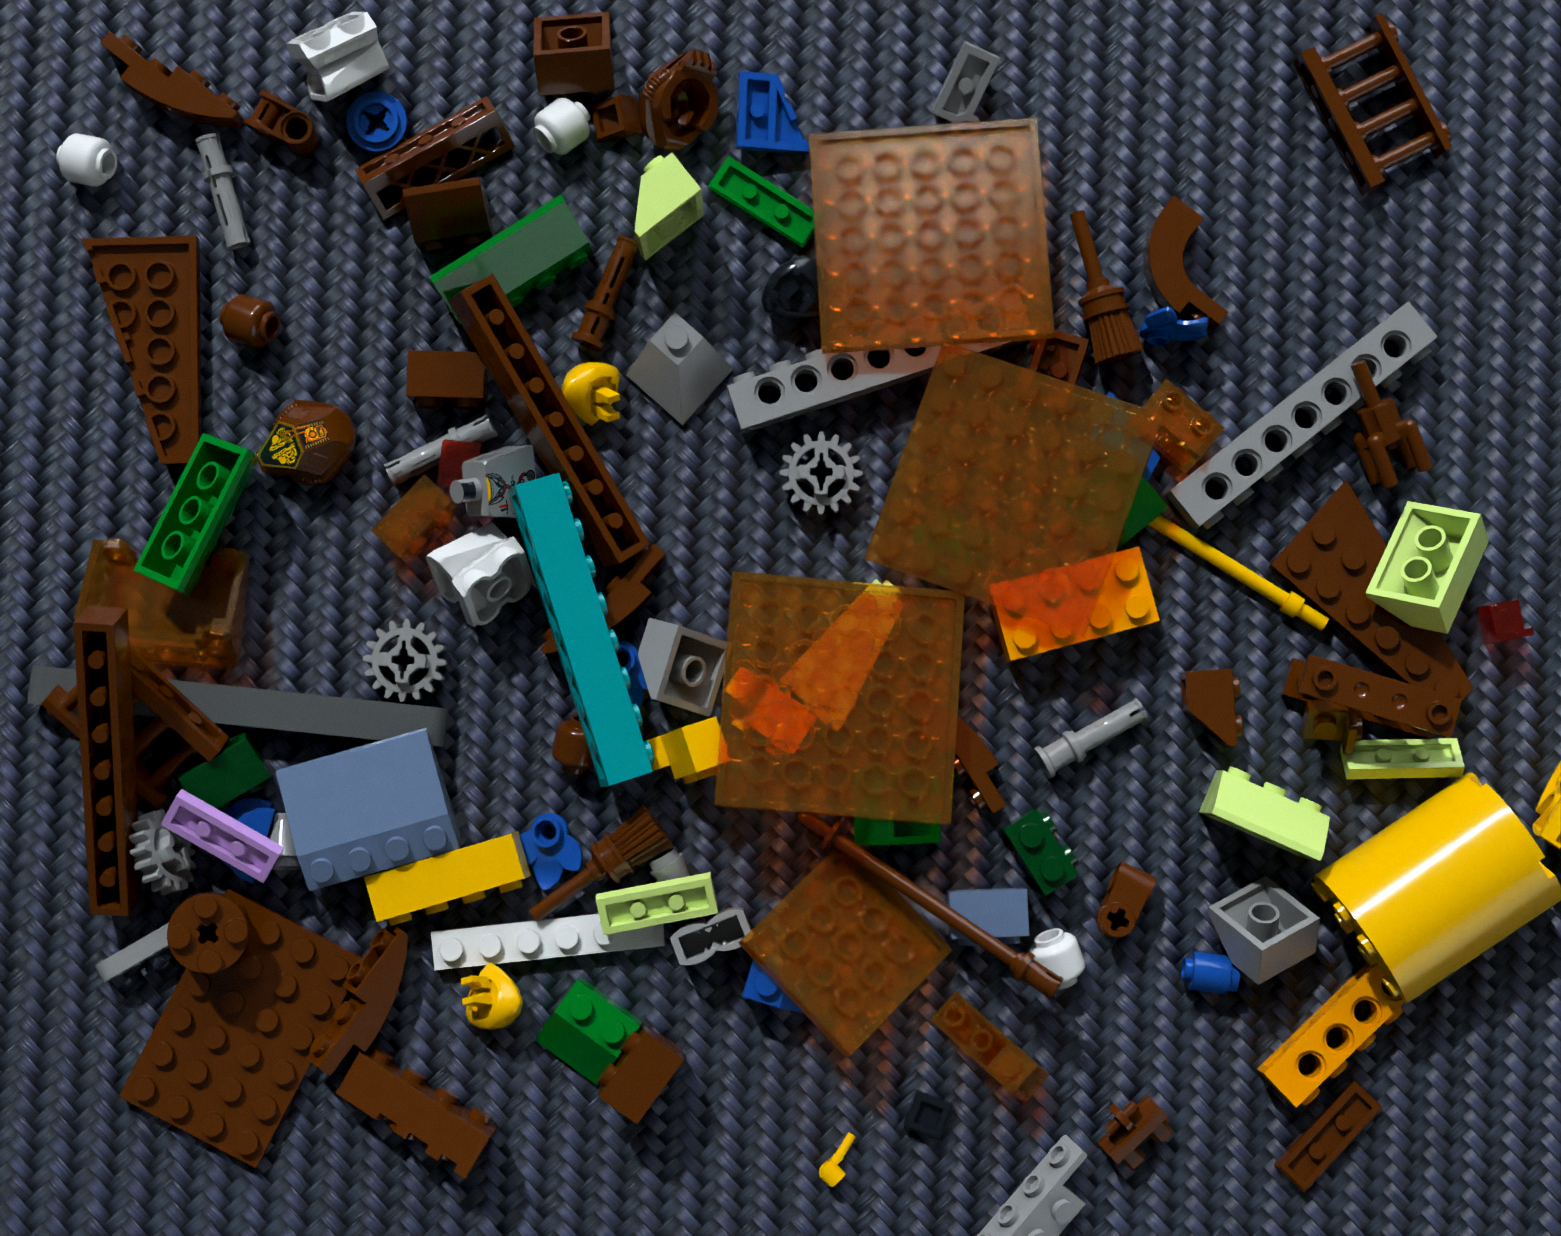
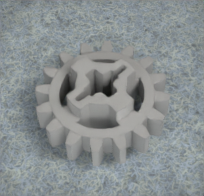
M819 432L817 441L812 442L810 436L806 434L804 435V446L800 447L794 442L791 444V449L794 453L793 457L783 455L782 461L789 465V469L780 470V477L788 478L789 482L782 486L783 492L793 491L794 495L790 503L794 505L800 500L804 502L803 512L806 514L812 506L817 507L818 516H823L824 509L830 506L834 514L838 513V502L842 501L844 504L849 505L851 504V499L847 493L849 491L859 492L860 487L853 482V479L861 478L863 471L853 469V466L860 462V457H849L848 453L852 445L847 443L841 448L838 445L839 435L835 434L829 442L825 441L824 432ZM814 450V458L807 465L797 466L799 460L805 454ZM828 450L838 455L845 466L836 465L828 457ZM820 457L823 459L825 472L832 474V476H826L822 491L819 490L817 477L810 475V472H816ZM797 481L799 483H807L814 491V498L805 494L798 486ZM845 482L843 488L836 495L828 498V490L835 483Z
M405 619L403 628H399L398 624L392 620L389 622V632L386 633L379 628L375 630L380 638L377 643L367 641L366 645L373 649L372 655L363 656V660L372 663V668L364 673L367 677L376 676L377 680L372 685L374 690L386 687L385 698L391 699L398 692L399 701L406 703L409 694L412 693L415 700L420 701L422 700L421 690L425 689L430 693H434L436 690L431 682L434 679L444 680L445 677L438 672V669L448 665V661L439 659V654L446 650V646L434 644L439 634L433 631L426 635V624L420 622L416 629H413L412 620ZM399 637L394 648L389 652H383L391 640ZM415 637L425 643L430 655L422 654L416 648ZM405 651H407L408 656L414 657V664L407 665L406 671H404L402 665L397 664L398 657H404ZM382 667H389L395 674L396 685L387 679ZM422 669H429L426 676L420 682L414 684V676Z
M160 809L139 816L138 821L132 823L135 833L129 835V839L135 844V849L130 850V855L135 856V870H142L144 873L142 882L147 883L151 881L152 891H161V894L165 896L188 888L187 883L194 880L190 871L196 869V864L191 860V856L195 854V850L190 848L192 846L191 842L161 825L166 813L164 809Z

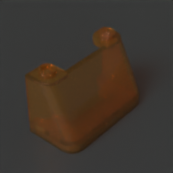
M117 538L93 540L74 621L88 605L128 608L130 646L149 663L216 669H231L238 665L250 565L247 553H242L235 549H223L213 554L210 565L204 566L198 583L194 586L190 596L187 597L133 571L139 559H137L135 551L126 541Z

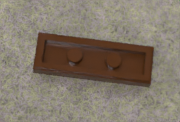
M1351 1080L1280 1156L1274 1165L1305 1193L1383 1107L1356 1081Z

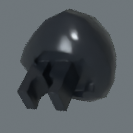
M803 255L790 259L771 274L761 298L765 312L787 319L822 317L825 302L824 284L821 270L815 258Z

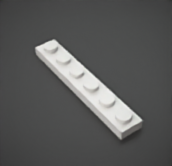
M599 913L542 919L539 922L531 920L431 932L434 971L482 966L488 963H510L666 945L664 924L604 935Z

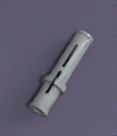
M211 133L200 136L195 141L205 170L202 172L204 182L209 183L224 233L226 247L228 250L246 247L251 244V241L246 231L237 195L233 187L231 176L234 173L232 166L227 165L220 135Z
M485 414L458 429L455 426L448 429V434L384 464V467L391 482L396 487L400 483L457 455L461 457L467 455L469 449L497 437L498 434L488 414Z

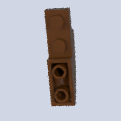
M109 31L100 42L112 56L128 67L120 79L131 90L147 101L170 113L199 123L220 127L241 128L243 126L244 120L237 112L240 106L223 92L219 97L208 89L211 83L193 69L188 74L178 66L172 73L156 58L148 62L139 55L143 49L125 34L119 39Z
M653 544L649 549L644 548L636 553L629 561L633 566L624 578L618 574L604 589L603 592L608 595L605 598L608 613L604 615L608 630L615 629L624 623L653 596L652 592L643 583L667 557L666 553L656 544ZM550 627L541 638L545 644L540 648L549 656L559 654Z
M906 685L898 689L897 692L900 698L895 700L906 720L912 717L915 719L921 729L915 734L925 751L928 753L934 750L935 754L939 756L951 749L954 755L949 760L960 778L967 775L974 788L969 793L981 811L987 808L990 813L994 814L1005 807V802L986 773L999 765V763L977 734L956 714L926 694Z
M389 923L374 935L370 942V949L362 960L355 962L350 967L346 975L347 980L342 987L353 995L349 1001H345L339 1006L335 1012L334 1021L325 1033H321L316 1037L310 1047V1053L306 1057L308 1061L329 1076H331L354 1044L364 1052L367 1051L386 1020L397 995L407 955L408 934L393 925L390 926Z

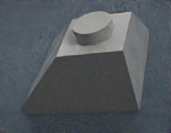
M674 312L649 340L626 376L683 426L733 371V368L701 334Z
M649 618L638 651V658L651 699L710 717L732 644L680 625Z

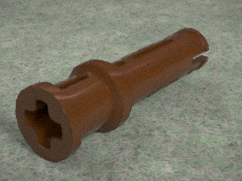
M623 235L618 236L617 243L604 270L594 298L584 304L583 310L585 314L578 331L572 333L571 339L576 343L595 351H603V338L610 322H615L617 316L614 307L639 249L637 241ZM619 261H621L622 263L620 265L618 273L615 277L612 287L610 288L609 286L612 281V278L615 274ZM595 320H596V321H597L596 326H595V328H594V330H593V333L591 334L592 327H593L594 322H595Z

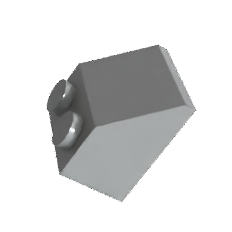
M1267 876L1208 907L1209 917L1231 963L1258 985L1316 952L1320 918Z

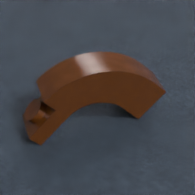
M1173 195L1153 223L1144 249L1146 280L1154 299L1161 308L1171 307L1177 316L1185 309L1189 312L1187 315L1189 320L1207 317V327L1214 330L1229 312L1191 283L1183 265L1185 245L1204 217Z

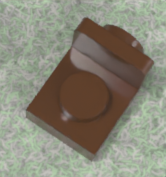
M1307 700L1301 725L1302 738L1340 740L1343 754L1352 755L1355 741H1361L1363 731L1362 719L1356 718L1355 709L1329 701Z

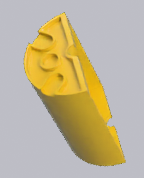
M1471 772L1466 773L1314 875L1313 879L1315 881L1311 883L1313 890L1323 903L1330 900L1333 904L1332 907L1336 912L1334 917L1346 934L1352 931L1356 933V939L1360 944L1357 946L1359 952L1370 966L1376 963L1385 974L1381 981L1394 998L1400 995L1406 1004L1561 901L1559 881L1556 875L1540 862L1545 856L1533 837L1505 801L1487 783L1482 786L1476 774Z

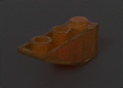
M957 991L949 997L930 1019L1005 1089L1024 1104L1050 1075Z

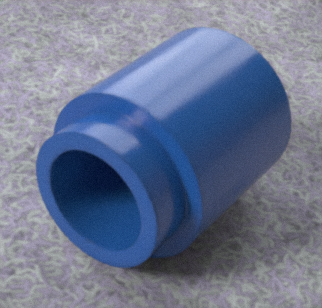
M1192 951L1190 958L1183 959L1181 980L1187 981L1189 990L1227 994L1228 991H1237L1240 969L1231 963L1228 955Z

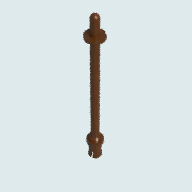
M808 811L799 813L797 819L800 825L823 840L820 846L821 850L826 852L833 846L1010 966L1013 979L1018 982L1022 979L1047 996L1048 999L1052 998L1064 978L1034 959L1036 955L1030 951L1027 954L1024 952L1017 953L841 834L843 829L841 822L837 821L831 827Z

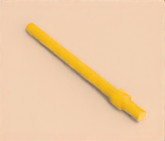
M1159 515L1148 524L1150 527L1281 606L1279 610L1291 618L1297 616L1320 631L1328 623L1329 618L1305 604L1303 597L1293 591L1287 593L1162 515Z

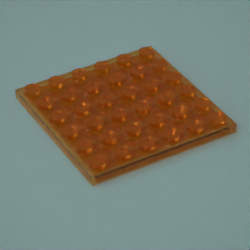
M1037 118L809 134L822 354L1054 338Z
M943 341L864 559L1085 637L1164 420V414Z
M733 571L714 806L950 825L965 592Z

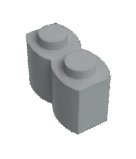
M733 907L718 912L708 922L696 921L680 927L671 936L670 940L679 964L694 965L707 960L716 950L730 951L743 946L753 937V931L744 908Z

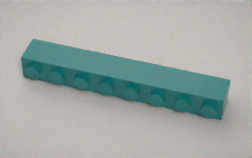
M560 473L514 485L508 490L600 787L611 786L653 772L651 764L654 763V754L649 742L643 741L639 729L643 725L642 716L638 706L631 703L627 689L631 688L630 677L624 666L620 667L616 655V652L619 651L618 639L613 629L608 630L604 617L608 613L607 604L601 592L597 593L592 579L596 577V570L590 555L585 556L581 541L584 540L581 522L578 518H573L569 504L573 502L569 484L567 481L562 482Z

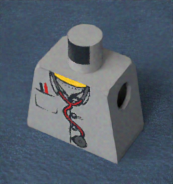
M533 445L505 446L464 461L462 464L463 479L455 480L450 485L452 500L455 503H466V512L469 516L516 519L508 490L514 485L536 479Z

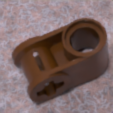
M261 90L259 93L261 99L251 117L245 118L243 124L257 134L269 140H274L296 153L309 154L315 151L320 144L321 133L311 118L274 94ZM307 126L308 130L303 138L296 140L292 138L296 128Z
M1120 861L1111 877L1107 893L1097 913L1096 922L1099 930L1110 937H1123L1129 934L1134 928L1142 908L1147 903L1157 878ZM1120 910V918L1125 921L1123 927L1115 926L1112 930L1110 928L1112 922L1107 919L1108 913H1116Z

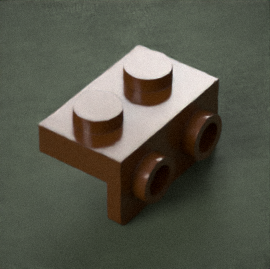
M1046 323L1043 324L1041 333L1035 331L1029 346V354H1033L1029 369L1023 367L1017 389L1022 391L1021 397L1023 402L1067 415L1089 348V339L1053 330L1052 325Z

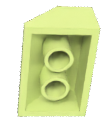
M670 153L665 158L662 155L654 158L643 169L645 174L641 176L634 232L640 255L645 261L704 216L702 190L673 153Z
M1407 501L1365 592L1367 598L1412 627L1448 634L1489 542L1481 514Z
M1230 766L1228 772L1216 770L1199 813L1304 859L1321 861L1330 822L1329 816L1320 813L1321 805L1300 797L1298 803L1284 797L1287 792L1285 789L1265 782L1263 787L1249 782L1251 775Z

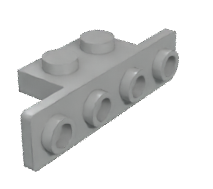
M1063 1135L976 1236H1059L1085 1206V1203L1067 1188L1064 1183L1086 1159L1087 1153L1070 1137Z

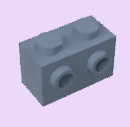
M1026 888L947 890V905L996 937L1002 943L1018 944L1020 943V936H1029ZM948 925L949 938L958 939V946L977 945Z

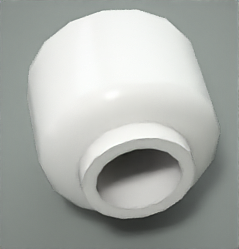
M558 98L535 116L534 137L546 152L565 155L588 138L590 133L588 125L590 115L580 102L576 101L573 103L567 98Z
M74 133L66 138L56 154V160L63 177L70 182L98 187L114 175L117 167V156L106 139Z
M1060 928L1046 930L1034 938V944L1029 950L1036 955L1034 959L1058 976L1064 978L1058 989H1065L1074 985L1077 982V977L1085 969V960L1076 937L1068 932H1063Z

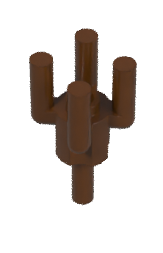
M1365 360L1350 365L1365 402V406L1356 412L1363 432L1355 435L1354 444L1370 484L1374 485L1382 482L1384 488H1389L1399 483L1387 451L1397 448L1404 469L1416 466L1418 472H1424L1433 468L1417 423L1412 419L1402 421L1392 397L1380 399Z

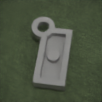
M967 41L963 42L932 108L933 114L952 122V134L961 143H971L981 133V122L974 115V112L1000 60L999 56ZM964 121H969L973 124V130L969 134H962L959 131V126Z

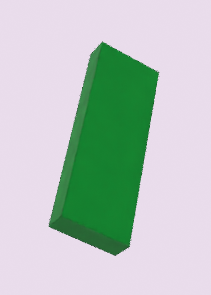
M727 156L708 185L709 191L801 250H804L824 217L730 156Z

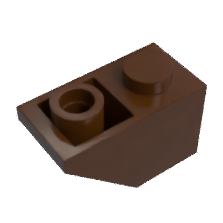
M1232 669L1181 672L1182 711L1223 747L1238 746L1237 738H1242L1243 726L1241 716L1235 715L1234 700H1239L1240 685L1238 677H1233Z

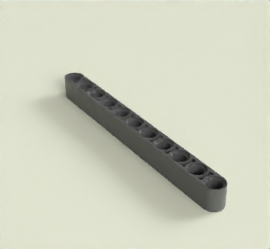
M32 665L27 704L42 705V701L57 684L68 693L77 684L76 670ZM167 679L210 720L218 724L372 740H384L427 728L432 746L444 747L447 708ZM139 701L133 706V715L157 717L156 713L144 702Z

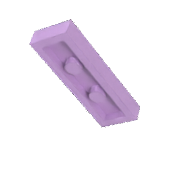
M183 789L176 795L161 823L163 827L262 883L270 874L284 849L278 843Z

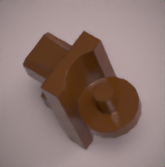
M1148 1095L1137 1105L1131 1101L1123 1110H1120L1112 1103L1108 1109L1115 1117L1105 1126L1108 1132L1097 1143L1117 1165L1121 1162L1131 1170H1134L1144 1161L1145 1154L1138 1147L1143 1140L1150 1136L1156 1144L1163 1143L1172 1134V1129L1166 1121L1169 1116Z

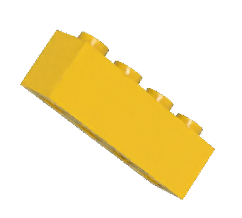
M515 832L366 876L364 880L376 922L388 919L390 926L412 920L411 912L425 908L426 914L430 915L449 909L447 901L462 897L463 904L486 898L484 890L499 887L500 893L521 888L523 887L521 879L530 877L531 874L519 832Z

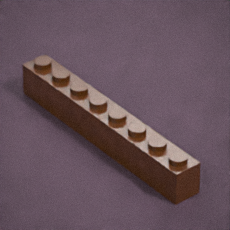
M492 273L450 298L448 302L550 475L560 473L562 482L567 481L573 498V502L569 504L571 512L575 518L580 520L584 534L603 567L607 568L620 564L649 546L648 539L494 274Z
M88 605L73 622L89 909L90 914L129 916L140 899L142 892L141 872L135 870V856L130 855V850L135 849V844L129 839V835L135 833L132 823L138 821L128 608Z

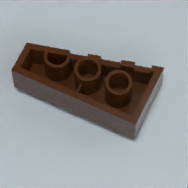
M373 1047L371 1051L368 1049L366 1052L360 1051L335 1093L375 1120L382 1121L384 1117H387L391 1120L389 1127L404 1139L416 1141L419 1138L424 1142L422 1146L426 1149L425 1153L437 1161L441 1159L445 1161L452 1160L457 1164L454 1172L465 1179L476 1165L498 1127L491 1123L493 1117L478 1107L473 1106L470 1110L459 1104L460 1097L440 1086L436 1090L424 1083L427 1078L415 1069L406 1067L405 1070H402L391 1063L393 1057L379 1048Z

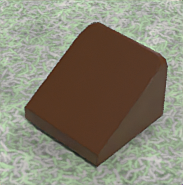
M620 94L590 106L597 142L603 143L643 133L639 122L637 101L634 97Z

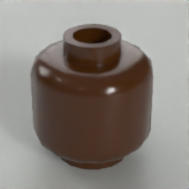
M239 294L222 308L220 323L223 326L224 335L229 341L252 348H262L276 338L280 328V317L271 302Z
M571 715L569 720H564L557 726L552 746V756L562 764L561 769L563 771L580 775L586 769H593L594 764L578 715Z

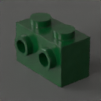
M245 729L227 739L220 752L211 761L208 762L200 755L188 762L177 772L178 780L186 792L222 812L233 804L232 800L244 792L247 795H251L262 789L267 784L266 779L271 777L268 765Z
M1032 808L1000 828L1042 895H1048L1078 876L1074 866L1079 863L1067 844L1060 847L1053 835L1058 829L1046 811L1040 814L1037 809Z

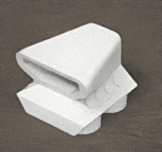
M351 12L322 27L306 32L286 43L290 57L308 68L307 86L312 100L330 101L390 69L378 41L377 26L367 12Z
M492 522L432 551L426 556L439 593L452 603L459 601L467 624L473 627L491 622L498 615L503 605L507 602L513 603L522 599L530 590L531 584L535 582L523 548L514 536L507 538Z

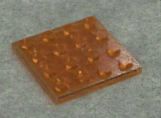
M836 848L816 865L738 942L846 1058L851 1056L952 951L948 944L895 888Z

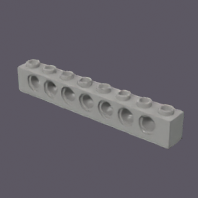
M1007 289L987 295V302L972 306L971 301L963 302L951 307V313L936 318L935 313L926 314L914 319L915 325L900 329L899 325H892L877 332L879 337L864 341L862 336L842 342V349L828 353L826 348L818 349L807 353L805 361L791 364L790 360H785L769 366L770 372L755 376L754 372H747L732 379L734 384L728 385L727 390L741 433L745 434L1030 341L1033 332L1019 291L1008 294ZM982 316H989L995 320L997 329L992 333H984L978 328L977 319ZM945 328H954L960 333L961 341L955 345L946 344L941 339L940 332ZM911 339L919 340L923 343L925 352L917 357L910 356L906 353L904 344ZM874 351L884 352L889 359V363L884 368H874L868 362V355ZM841 362L848 364L853 370L852 376L847 380L836 379L831 372L835 364ZM808 374L813 376L817 382L816 387L810 392L800 391L795 385V380L800 375ZM766 386H773L779 390L781 396L777 402L766 404L758 396L760 390Z
M1408 301L1167 492L1165 496L1192 530L1201 525L1206 530L1225 516L1221 511L1223 507L1231 501L1238 506L1254 493L1250 486L1262 477L1265 482H1268L1284 469L1280 463L1290 454L1297 459L1314 445L1310 438L1321 430L1324 435H1327L1343 422L1339 415L1351 407L1356 412L1365 405L1350 365L1365 360L1375 386L1380 383L1383 388H1386L1402 375V372L1398 369L1408 360L1415 365L1432 351L1428 344L1436 339L1437 335ZM1385 340H1391L1397 344L1399 348L1397 358L1386 354L1384 351ZM1326 387H1333L1339 392L1340 402L1338 405L1330 404L1325 399L1324 391ZM1296 410H1302L1309 414L1311 418L1309 428H1301L1296 424L1294 418ZM1266 434H1275L1280 438L1282 446L1279 452H1272L1266 447ZM1237 457H1244L1250 461L1252 465L1250 476H1243L1237 472L1235 468ZM1213 480L1221 485L1223 493L1219 500L1211 499L1206 494L1205 485L1207 481Z

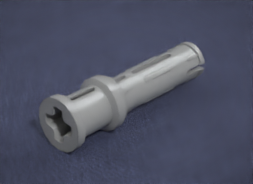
M1134 698L1131 702L1075 733L1072 730H1066L1062 733V738L1043 748L1040 746L1035 747L1033 751L1042 770L1051 779L1056 776V771L1074 761L1077 763L1084 761L1087 751L1142 721L1148 720L1145 710L1130 717V713L1143 707V705L1137 698Z

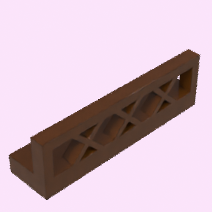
M486 96L361 165L355 171L382 219L385 220L406 208L402 189L455 181L513 149L515 145L496 109ZM496 126L503 140L490 148L479 146L481 134ZM455 148L468 150L463 163L457 166L445 164L448 152ZM423 166L435 169L429 182L425 184L412 182L417 169ZM389 185L402 187L399 198L385 206L376 193Z

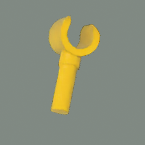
M850 1132L847 1133L832 1157L826 1160L819 1168V1176L830 1187H834L846 1174L838 1164L843 1160L856 1139V1136Z

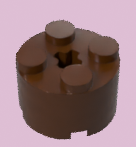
M215 892L199 893L182 902L171 916L167 929L168 945L175 959L185 968L198 973L211 974L219 972L235 963L243 953L249 933L248 921L241 906L229 896ZM211 923L216 924L215 934L219 938L216 941L210 938L205 942L199 938L202 931L198 926L200 924L204 926H209Z

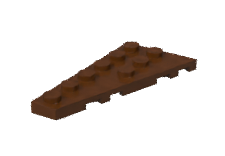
M197 236L83 238L82 241L86 251L89 253L94 268L93 272L107 305L106 309L125 364L128 365L134 382L132 383L134 390L141 402L146 417L145 421L160 464L164 466L187 465L202 436L200 239Z
M1345 480L1269 567L1400 680L1463 700L1473 689V686L1440 632L1412 627L1367 598L1365 592L1387 545L1348 481Z

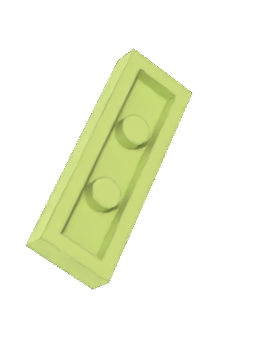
M1457 738L1355 741L1352 755L1343 754L1342 743L1340 748L1346 779L1462 777L1465 768Z
M711 872L596 894V904L604 935L718 914V904Z

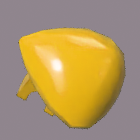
M602 362L581 363L568 371L561 390L575 415L591 426L600 419L606 422L620 419V412L613 410L611 406L613 402L620 400L618 389L621 375L615 366Z
M488 963L478 976L471 975L461 978V985H468L471 988L468 997L462 998V1004L466 1006L465 1016L469 1024L481 1029H499L511 1024L520 1015L523 1005L520 990L514 981L495 964Z

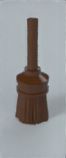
M1085 211L1073 212L1070 214V218L1089 283L1085 284L1087 293L1078 301V305L1081 307L1084 315L1082 317L1083 322L1089 323L1095 365H1106L1131 358L1144 351V348L1127 312L1130 308L1124 298V288L1110 285L1109 279L1103 277Z
M644 804L612 834L607 832L601 840L590 844L592 859L586 862L587 868L529 909L530 914L537 922L595 880L601 882L607 878L619 884L629 873L633 874L636 872L635 868L674 847L666 831Z

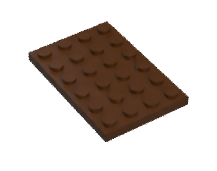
M229 888L225 895L235 900L241 906L248 921L249 933L243 953L235 963L219 972L208 974L185 969L119 1097L257 1168L312 1065L306 1059L310 1053V1047L316 1037L321 1033H325L334 1021L335 1012L344 1003L349 994V991L342 987L347 980L346 975L350 967L355 962L362 960L363 956ZM211 923L201 940L205 942L210 938L216 941L219 938L215 934L217 925Z

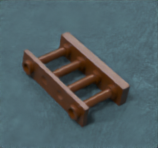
M1382 13L1376 15L1367 26L1370 35L1326 57L1324 55L1319 56L1316 48L1312 47L1302 52L1293 63L1362 196L1376 190L1385 181L1383 178L1385 170L1429 148L1435 159L1442 157L1452 148L1450 143L1452 138L1448 127L1444 122H1439L1398 44L1399 36L1395 26L1390 21L1387 22ZM1378 48L1388 68L1344 90L1335 87L1330 77L1332 70ZM1395 81L1405 100L1404 102L1362 123L1353 121L1348 111L1350 103ZM1413 115L1423 135L1379 157L1371 155L1365 144L1367 141L1366 137Z
M130 646L132 705L134 706L139 701L144 702L157 715L134 738L137 795L143 801L150 802L158 810L173 789L166 782L196 754L202 755L208 762L211 761L220 752L229 736ZM57 684L41 704L47 709L52 719L64 724L80 739L77 684L68 693ZM167 728H173L185 739L186 743L154 772L138 755Z
M1311 654L1308 655L1307 662L1291 658L1281 691L1282 696L1305 703L1307 700H1323L1355 709L1356 718L1425 739H1431L1433 733L1451 738L1462 702L1461 699Z

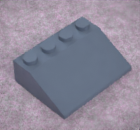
M427 728L276 770L296 855L309 891L460 849V829Z

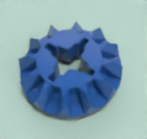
M369 92L360 96L352 103L347 113L346 126L350 137L360 148L369 150L372 153L388 151L398 142H402L405 130L408 128L406 112L402 104L395 97L384 92ZM367 113L375 118L385 114L386 116L383 121L389 131H382L377 128L370 132L369 130L372 125L365 114Z

